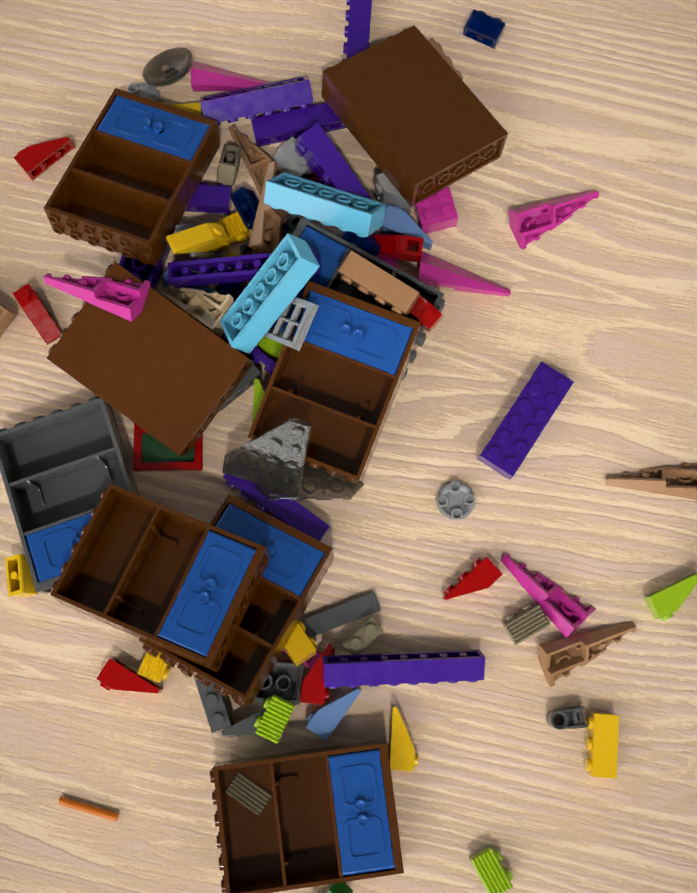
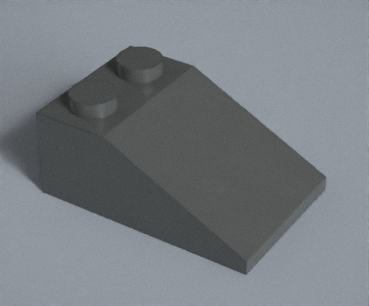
M276 661L254 702H265L268 696L272 698L273 694H276L296 705H300L305 664L296 667L291 662Z

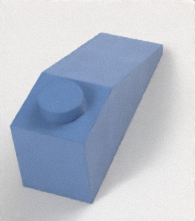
M388 205L380 231L387 234L424 238L423 248L431 251L433 241L401 207Z
M356 688L319 708L316 713L312 711L306 719L308 722L306 728L326 742L361 690Z

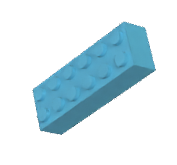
M286 172L266 181L264 203L271 205L270 207L273 209H283L292 215H302L307 220H317L323 225L338 227L341 231H351L359 237H368L383 226L387 204Z
M287 233L222 317L220 324L232 348L250 353L320 267L306 241Z

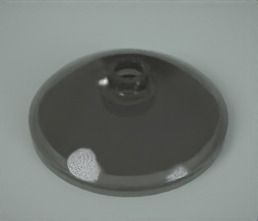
M186 48L166 50L156 55L147 63L143 70V78L148 85L154 87L176 84L190 71L194 61L193 56Z

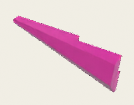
M193 61L191 66V87L193 92L233 91L272 83Z
M590 190L509 209L510 228L520 249L527 248L526 245L533 240L537 241L540 239V235L556 228L573 216V212L579 208L583 209L586 207V203L593 198H599V191Z
M422 252L418 280L429 286L454 288V291L510 296V289Z
M47 273L44 276L45 284L131 322L143 311L150 288V281L144 280L143 283H133L132 279H126L125 282L113 281V278L82 276L81 279H76L64 274L63 278L52 277L51 273Z
M507 553L502 558L501 562L533 600L540 605L544 613L565 638L574 633L596 610L593 606L587 607L580 603V598L577 596L572 598L563 591L564 588L538 572L536 574L526 569V564L516 563L510 558V554Z

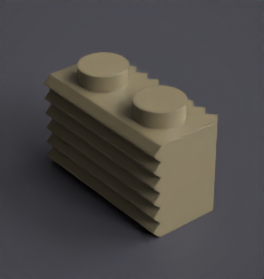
M224 144L218 164L217 182L232 186L235 184L242 153L241 147Z
M530 603L521 608L523 610L522 613L518 615L512 613L505 618L506 622L502 625L514 645L521 643L551 625L539 604L533 606Z
M370 616L342 645L352 655L360 654V652H363V649H366V646H369V643L375 641L380 632H383V628Z
M240 771L225 791L258 816L273 795Z

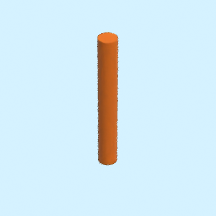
M63 796L60 797L58 802L59 805L117 822L119 813Z

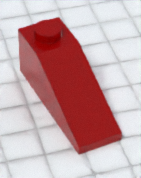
M69 137L27 146L25 149L20 150L13 158L33 181L75 147Z
M422 296L419 297L409 312V315L416 321L421 322V325L428 332H431L443 318V314Z
M29 283L13 292L19 305L47 345L60 338V329L37 292Z
M109 658L97 677V680L101 682L100 686L109 691L113 689L157 694L163 691V688L144 676L137 674L136 671L115 658Z

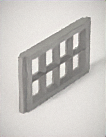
M295 297L278 318L273 332L268 331L264 337L300 351L319 306ZM295 304V309L289 319L286 316L291 305ZM302 307L306 308L301 322H297L296 320ZM284 321H286L288 325L283 336H280V330ZM294 325L299 326L293 341L290 340L289 336Z

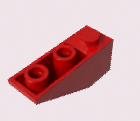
M370 235L366 237L364 251L374 256L419 263L424 238L406 235Z
M479 557L471 565L473 569L469 573L465 571L458 578L460 582L455 587L451 584L443 592L445 596L442 599L445 601L487 589L503 573L487 557L483 560Z
M328 644L303 680L300 702L324 705L325 701H329L330 689L324 687L322 680V656L335 655V649L332 648V644Z

